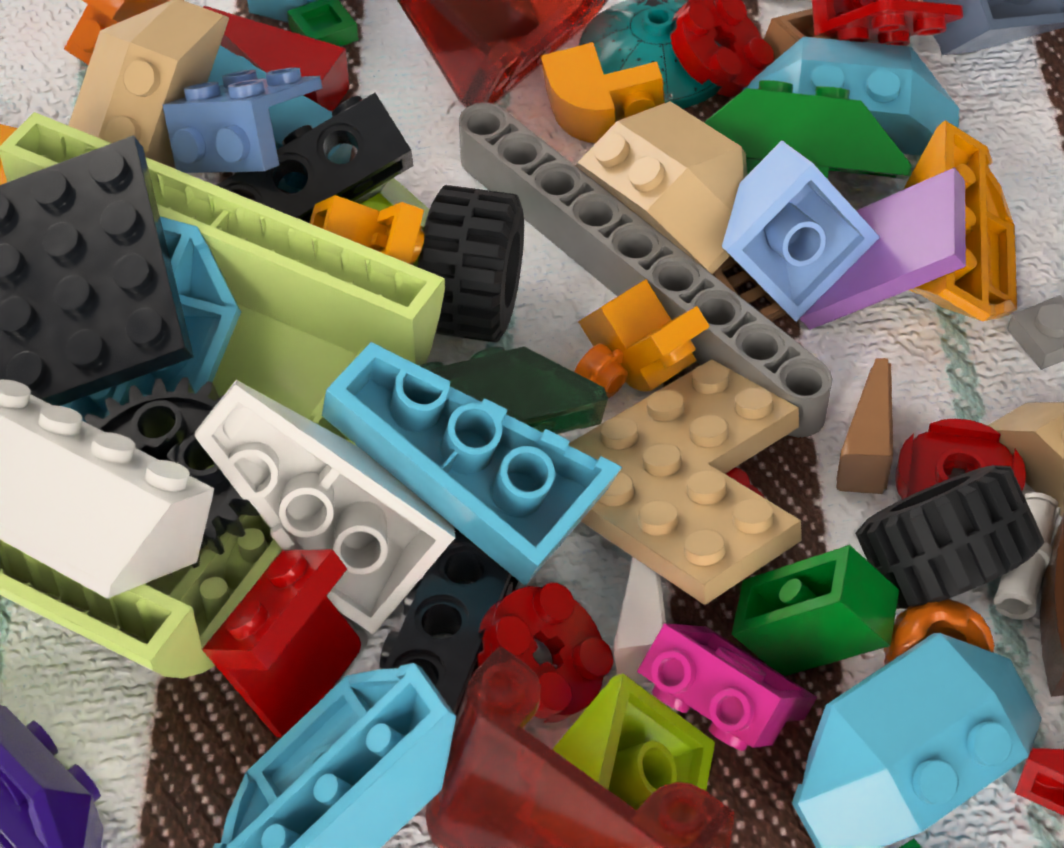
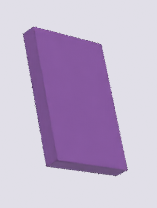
M955 167L856 210L880 238L800 318L810 330L966 267L965 179Z

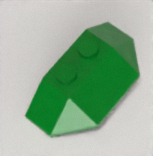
M760 80L758 89L746 88L704 121L705 124L740 145L746 153V159L763 160L782 140L815 166L829 167V171L905 180L910 177L912 164L861 100L849 99L850 90L818 86L816 87L815 95L792 93L793 84Z

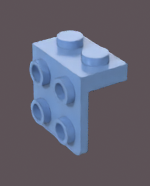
M298 67L267 72L265 79H257L256 70H244L223 75V85L219 86V82H206L185 87L184 98L162 104L175 168L184 173L258 172L280 166L269 107L322 89L321 77H301L300 68Z

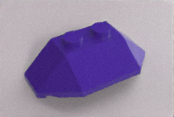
M0 705V846L2 848H101L104 828L94 803L101 797V794L95 783L77 764H74L67 770L56 759L55 755L58 754V749L55 743L36 721L32 720L25 726L7 706Z

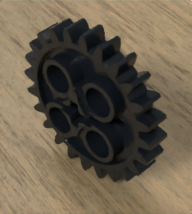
M183 377L174 392L167 391L161 378L156 379L151 395L143 396L135 385L129 388L130 402L123 406L110 397L107 398L105 402L110 414L104 419L87 414L84 418L88 424L103 432L116 433L130 438L138 450L158 460L178 463L189 470V476L214 488L200 549L208 546L213 552L219 555L223 554L225 551L220 536L228 532L232 535L243 537L246 532L239 520L240 515H260L249 500L243 499L194 436L195 431L224 396H218L213 382L208 381L195 394L188 377ZM200 554L197 563L192 564L193 568L199 567Z

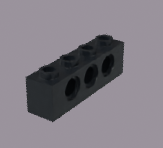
M375 92L364 99L361 96L347 99L333 110L332 118L315 128L311 125H305L288 134L282 141L283 146L277 149L280 166L267 171L232 172L233 175L216 186L310 223L316 203L334 195L355 201L413 167L414 164L411 148ZM339 144H350L358 150L356 156L345 164L333 163L327 156L330 150ZM298 172L308 177L304 188L296 193H284L278 189L280 180L289 173Z
M455 527V539L428 569L423 579H420L405 597L403 614L406 618L399 632L392 630L387 635L379 662L380 669H399L400 665L411 663L420 666L456 715L447 765L482 680L477 654L484 650L483 635L485 629L479 632L481 620L496 602L517 590L521 583ZM460 581H471V582H473V583H470V584H458L457 582H460ZM439 633L452 634V636L447 638L432 637Z

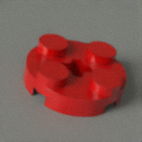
M689 0L674 14L672 21L676 20L677 28L670 35L671 44L679 62L687 73L701 85L709 79L715 85L721 86L722 88L717 92L720 95L736 97L757 75L773 63V49L762 39L758 29L747 16V9L742 0Z
M942 419L930 423L928 432L919 434L915 438L913 433L905 440L898 458L895 483L898 494L904 499L950 479L948 476H951L954 468L963 469L967 473L982 467L997 465L1011 466L1023 492L1026 482L1025 464L1016 448L1012 455L1008 448L999 442L1001 434L990 426L967 419Z
M550 582L542 587L526 586L517 589L496 602L481 620L479 632L485 629L483 635L484 650L477 654L481 676L494 698L509 712L521 718L530 714L539 719H546L542 723H556L569 718L590 705L602 688L604 676L612 669L613 653L609 645L602 639L592 617L573 598L571 592L559 583ZM534 639L539 640L548 648L552 657V664L547 661L540 665L535 660L533 653L538 649V645Z

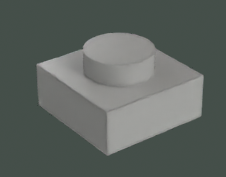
M1061 295L1013 313L1009 321L1007 330L1041 370L1064 361V298Z

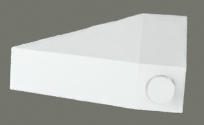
M235 380L195 431V438L243 499L249 500L270 527V535L283 551L286 549H333L348 569L327 597L340 613L373 635L455 539L454 526L361 448L238 380Z

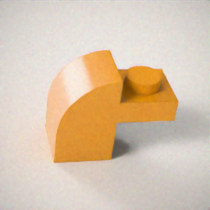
M594 43L541 55L546 92L555 120L566 133L578 140L596 144L617 121L664 104L663 77L657 62L604 75Z
M334 195L316 203L313 208L310 224L411 265L419 257L424 243L423 226H420L424 210L404 202L378 211Z
M646 279L578 321L593 347L603 343L612 351L616 349L622 350L623 360L621 365L628 370L625 382L630 387L644 392L652 391L696 362L697 360L692 353L696 350V347L691 339L710 327L698 306L671 320Z

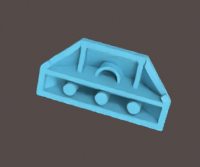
M802 37L743 89H758L760 80L793 84L792 93L815 95V90L818 86L850 90L849 99L861 100L903 154L921 156L937 126L945 120L959 128L960 108L913 48L909 46Z
M160 217L194 357L61 405L80 413L82 421L86 422L84 417L87 414L95 415L102 419L110 413L105 402L109 397L116 400L122 406L130 402L129 388L133 385L141 391L143 396L152 394L156 379L160 378L168 392H174L183 377H188L195 394L208 381L213 382L240 317L241 310L197 226Z
M933 633L826 704L808 755L803 782L797 786L792 805L816 848H881L922 833L1029 757L1042 718L1009 658L942 633Z
M415 663L400 665L399 669H378L346 675L246 771L227 814L221 843H215L213 848H381L442 790L456 715L424 670Z

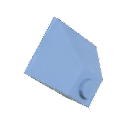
M781 140L740 182L722 248L797 322L880 236L811 161Z

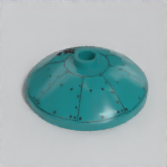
M625 0L596 15L581 34L579 46L594 43L604 75L657 62L663 77L664 103L671 101L680 108H687L711 98L722 88L715 85L709 79L703 85L693 79L683 68L673 50L670 34L677 26L676 20H672L674 14L688 1Z

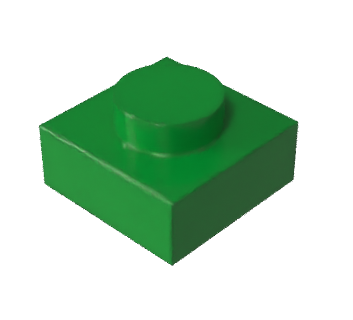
M317 0L287 11L289 28L294 33L340 47L358 41L357 23L339 0Z

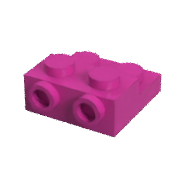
M664 623L637 670L639 674L655 684L651 693L657 699L683 713H687L690 707L712 721L708 728L711 734L740 751H745L748 745L752 748L772 746L785 723L805 720L817 699V696L706 626Z

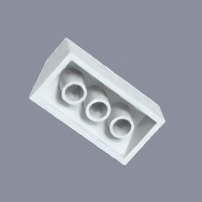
M0 379V540L107 599L197 563L213 498V487L189 476V470L178 463L158 460L138 450L130 438L116 433L103 432L82 421V415L77 411L63 406H53L31 395V390L26 385L12 380Z

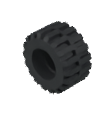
M444 185L433 200L424 227V243L419 255L418 268L445 278V292L435 334L497 343L508 328L519 286L524 247V213L517 194Z
M997 465L982 467L958 475L906 497L869 517L855 533L867 561L899 589L896 609H907L909 606L925 605L928 602H940L986 584L1028 561L1044 544L1043 536L1011 466Z

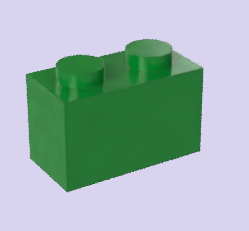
M847 545L743 580L731 635L769 667L784 676H788L891 646L899 589L851 545Z

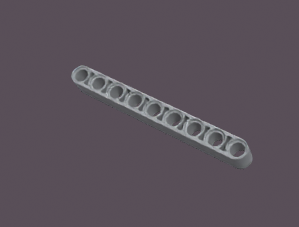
M484 102L470 105L461 112L459 116L461 166L466 172L489 191L517 194L522 205L524 220L616 296L621 295L646 279L671 320L698 306L710 327L691 339L696 347V350L692 352L697 360L696 362L702 365L713 359L799 407V428L789 433V436L798 438L809 437L821 430L826 419L833 380L831 371L822 361L506 110L496 104Z

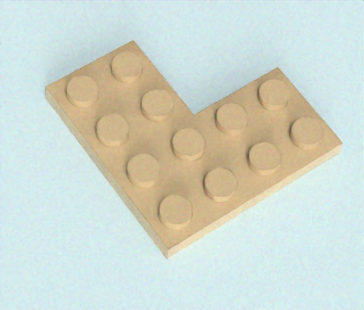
M713 359L707 361L569 443V446L597 460L602 456L622 466V469L608 490L581 522L702 604H708L802 541L800 519L726 475L730 470L799 428V407Z

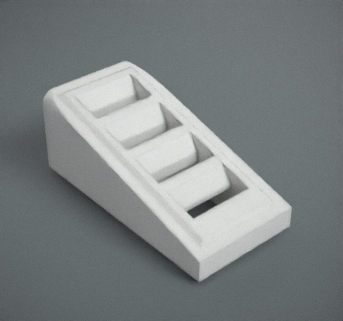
M633 557L613 648L617 675L624 673L634 682L644 683L652 681L639 674L637 670L664 623L666 624L660 575Z

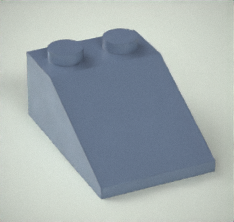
M923 0L924 2L963 6L962 19L946 24L945 32L933 35L939 44L942 55L976 52L1064 28V0Z

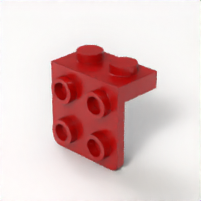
M812 0L815 36L836 37L837 40L868 42L869 40H876L878 44L906 46L910 44L911 36H929L943 33L946 31V24L963 18V6L955 4L911 0Z
M333 549L281 551L202 648L203 652L278 738H282L331 691L361 649L359 636L327 597L348 569Z

